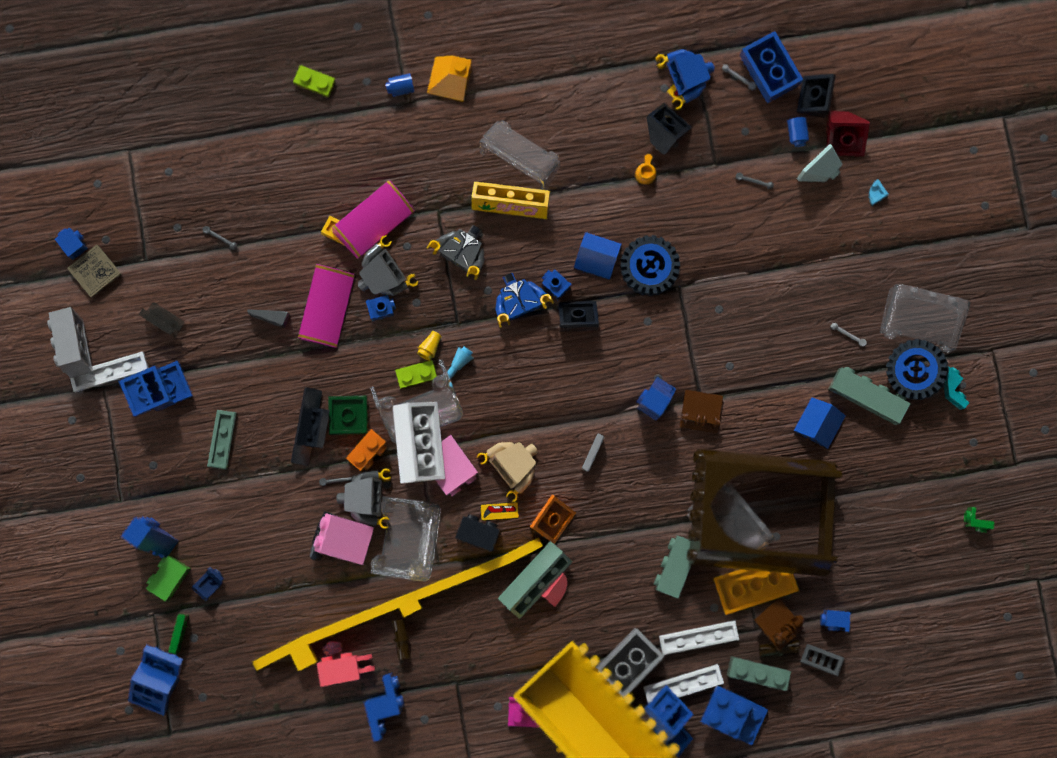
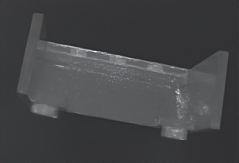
M503 120L501 122L496 121L479 141L480 154L484 155L489 150L541 183L540 190L548 188L560 169L559 156L556 153L545 151L512 130L511 126Z
M442 359L438 361L444 374L433 379L432 387L434 390L399 403L437 402L440 428L460 420L463 416V410ZM374 386L370 387L392 442L396 443L393 406L399 404L392 396L379 399Z

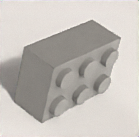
M72 307L50 312V320L47 323L53 335L51 344L56 352V355H54L56 366L60 367L62 372L66 373L70 378L92 373L93 369L83 319Z
M634 628L596 668L600 672L606 668L611 672L607 680L611 684L619 681L623 687L618 692L624 697L658 664L664 655L637 628Z

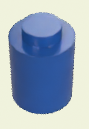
M410 73L388 78L389 82L385 83L388 94L392 93V97L415 92Z
M798 117L788 120L790 144H794L795 147L805 146L806 142L809 141L806 118Z

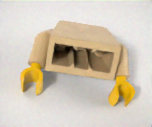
M500 442L488 449L487 453H479L477 458L484 455L485 461L480 464L485 465L490 461L511 489L515 488V490H510L506 495L507 497L510 493H514L516 498L512 502H515L518 494L522 493L532 482L535 472L533 466L536 464L532 457L538 451L533 444L525 448L520 442L516 444Z

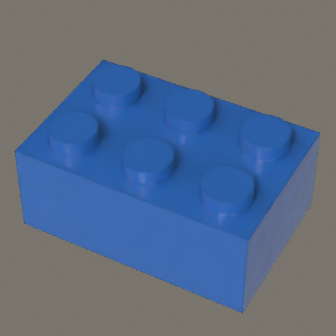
M775 31L741 50L739 56L767 103L801 85L803 78Z

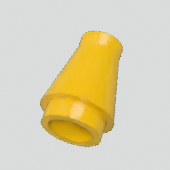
M432 331L418 347L417 354L430 361L431 358L435 357L442 336Z

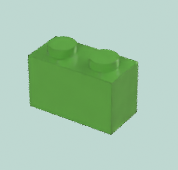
M173 556L163 557L158 564L159 570L156 574L153 573L147 581L149 585L146 589L165 602L170 601L191 569Z

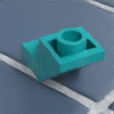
M948 366V379L944 383L945 398L959 410L965 409L970 402L966 400L967 397L962 392L955 391L964 378L960 376L959 370Z

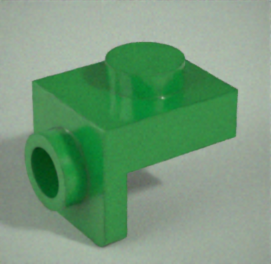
M968 507L965 511L964 522H966V527H973L976 532L983 533L994 529V521L975 519L976 507Z

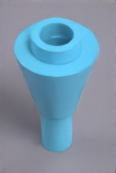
M465 346L463 348L458 347L451 364L452 366L445 376L451 380L457 370H460L473 359L471 356L473 352Z

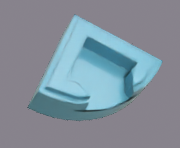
M876 180L869 190V201L872 206L889 195L879 180Z

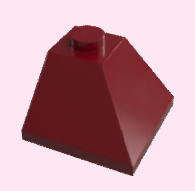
M829 111L827 146L831 144L838 156H865L870 122L848 111Z

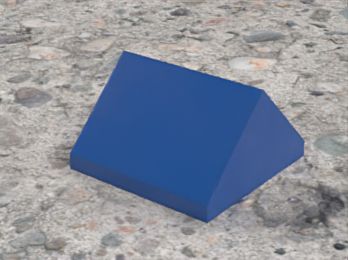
M585 232L574 269L610 280L621 243Z
M812 397L794 431L828 449L845 415L832 404Z

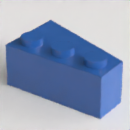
M657 377L650 389H645L636 403L639 404L637 409L652 419L657 420L672 399L676 388Z
M135 517L121 536L136 548L147 553L151 550L153 555H158L161 558H167L178 543L176 538L159 527L160 523L149 517Z

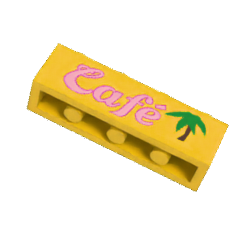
M474 181L471 197L472 210L547 219L550 191Z

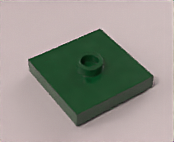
M367 395L328 396V410H330L329 435L368 433Z

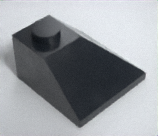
M665 102L646 117L650 143L655 146L657 151L664 155L672 150L692 128Z

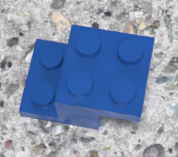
M179 361L161 368L152 366L119 381L134 417L151 410H163L193 397Z
M146 645L143 650L142 661L131 679L128 702L164 716L168 708L169 698L179 682L183 659L174 654L163 652L159 648Z
M393 672L382 676L387 694L367 699L364 702L374 741L381 740L385 736V732H387L385 721H381V718L400 714L405 706L403 696L399 695L397 690L400 687L398 676H394Z
M665 685L644 710L657 723L652 730L656 734L664 731L668 735V738L663 742L668 747L672 744H676L679 747V751L675 754L679 757L693 739L683 728L693 713Z
M716 685L700 722L752 745L768 709Z

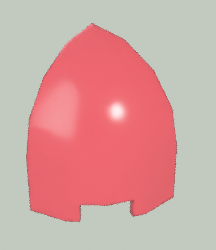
M564 573L542 595L554 607H556L566 592L567 577Z

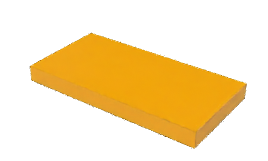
M739 569L713 578L725 615L799 591L794 574Z

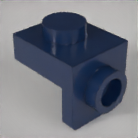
M209 567L206 573L192 586V590L207 601L222 586L224 581L223 575L217 569Z

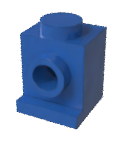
M555 269L552 272L548 270L542 277L544 280L542 286L557 300L572 285ZM557 279L559 284L553 285L552 280Z
M388 295L366 300L372 321L394 315L393 310L396 309L394 299H389ZM380 303L385 305V308L382 310L378 309Z
M824 610V614L820 615V625L828 626V630L840 631V627H842V631L849 632L851 612Z

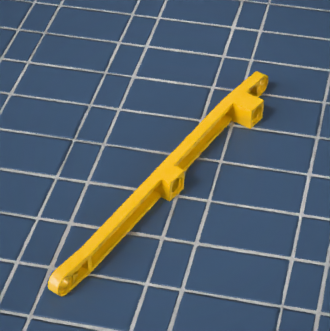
M537 538L503 556L306 634L253 661L254 668L257 671L290 654L298 671L318 662L310 643L397 608H400L403 616L406 617L423 608L419 601L420 599L507 565L541 548L543 544L540 538Z

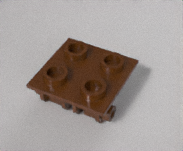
M685 390L679 427L718 433L723 396Z
M778 598L754 621L778 651H780L804 629L805 619L801 615L794 616L783 601Z

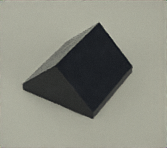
M836 75L803 76L796 112L825 118L830 110Z
M596 301L558 302L560 332L598 330L599 321Z

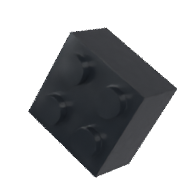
M468 514L467 517L463 516L455 538L493 552L500 533V529L497 528L498 524L486 521V524L479 522V517Z

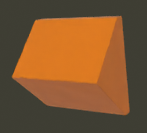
M551 495L530 528L555 544L576 512L557 497Z

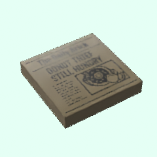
M98 245L94 246L67 268L91 298L95 297L122 275Z

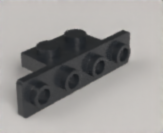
M309 387L304 388L291 463L308 466L312 447L323 448L326 440L325 434L330 410L319 409L322 397L321 390Z

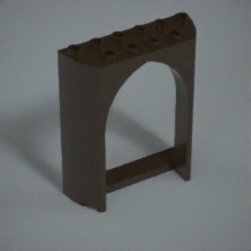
M696 449L693 455V462L696 463L695 471L692 473L694 490L691 491L693 510H690L689 520L692 521L691 529L688 532L690 549L687 551V561H689V565L826 576L832 571V563H837L838 556H831L835 479L842 478V471L837 470L838 465L835 462ZM747 472H766L822 478L818 555L760 550L738 543L728 536L716 521L711 508L714 497L728 481Z

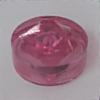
M333 640L327 642L322 647L323 654L333 655L341 652V642Z

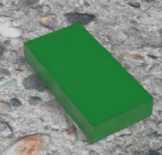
M182 613L177 616L168 650L170 653L177 654L180 652L189 618L187 614Z

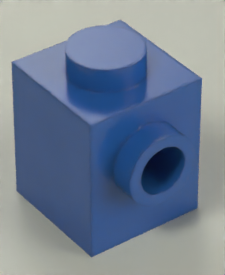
M70 227L61 230L57 234L58 237L55 238L58 245L72 260L88 249L82 241L84 240L82 234L78 230H72Z

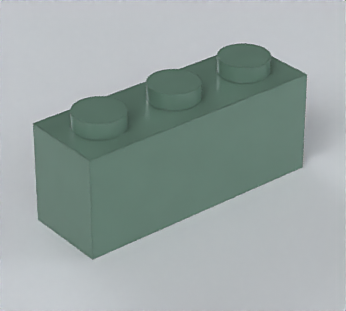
M676 535L675 539L671 538L669 542L668 557L664 556L660 566L663 567L661 575L657 574L653 585H656L655 590L679 598L691 567L689 561H687L690 541Z
M732 656L727 671V676L785 691H787L791 674L789 670Z

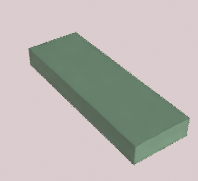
M217 410L207 467L228 469L237 416L236 412Z

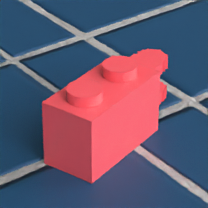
M352 652L340 654L341 658L333 659V656L321 658L322 662L317 663L321 686L361 679L360 673L375 670L374 666L359 668L358 661L370 660L373 658L372 654L352 656Z

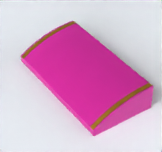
M388 180L332 227V232L359 259L377 244L382 236L388 235L412 215L415 210L396 186Z
M316 264L298 335L300 340L337 348L355 274Z

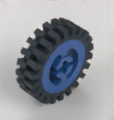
M646 235L643 238H637L634 242L632 241L624 250L620 265L621 274L627 286L631 287L634 292H639L640 295L646 294L648 296L660 295L662 292H666L673 286L680 271L679 254L676 253L675 247H672L669 241L666 242L664 238H657L655 235H652V237ZM644 254H656L664 263L663 270L659 269V261L657 260L653 268H649L646 271V275H655V278H645L637 270L636 263L638 261L642 263L641 269L644 271L647 263L651 264L655 259L654 256H645Z
M915 339L913 341L908 340L904 344L901 343L888 358L889 362L886 365L888 367L886 371L889 378L888 381L892 388L904 397L914 400L933 397L932 395L940 392L939 390L945 386L944 383L948 379V361L944 353L936 345L926 340ZM923 356L928 359L930 366L927 367L923 362L919 361V367L922 368V371L918 372V378H924L928 373L929 377L922 383H911L907 380L905 373L908 372L910 376L916 378V372L913 371V368H917L918 362L912 361L908 366H906V363L912 357Z

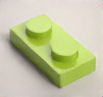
M300 65L293 83L329 97L336 80L333 77Z
M432 360L395 370L400 389L437 379Z

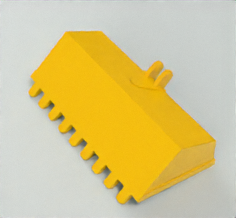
M573 641L570 642L513 695L518 703L558 746L556 751L558 753L563 752L566 755L565 758H678L675 754L679 751V747L676 744L668 747L663 742L668 738V735L664 731L656 734L652 730L657 723L653 719L645 722L641 718L645 713L643 707L639 706L635 710L632 708L630 703L634 700L633 696L628 693L622 697L618 692L623 687L619 681L611 684L607 680L611 672L607 668L600 672L595 667L600 663V660L596 656L590 660L585 656L589 648L584 643L577 647Z

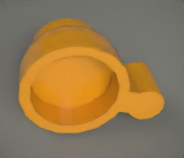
M650 154L645 155V163L641 164L635 172L637 181L643 185L653 183L656 178V169L650 164L652 160V155Z

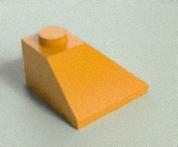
M457 56L436 57L427 94L464 102L472 69V60Z

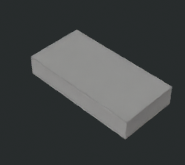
M597 434L581 470L589 472L604 439L603 435Z

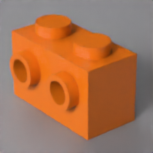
M371 429L346 459L361 472L364 470L368 471L374 464L373 459L377 455L381 456L387 449V442Z

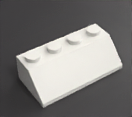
M415 402L394 405L393 414L400 482L412 483L445 479L437 402Z

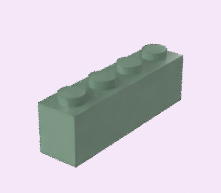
M849 367L838 369L828 390L894 425L901 423L910 405L906 401V397L890 393V389L887 387L873 384L870 378L856 375L855 371Z
M550 541L498 599L520 619L573 561Z

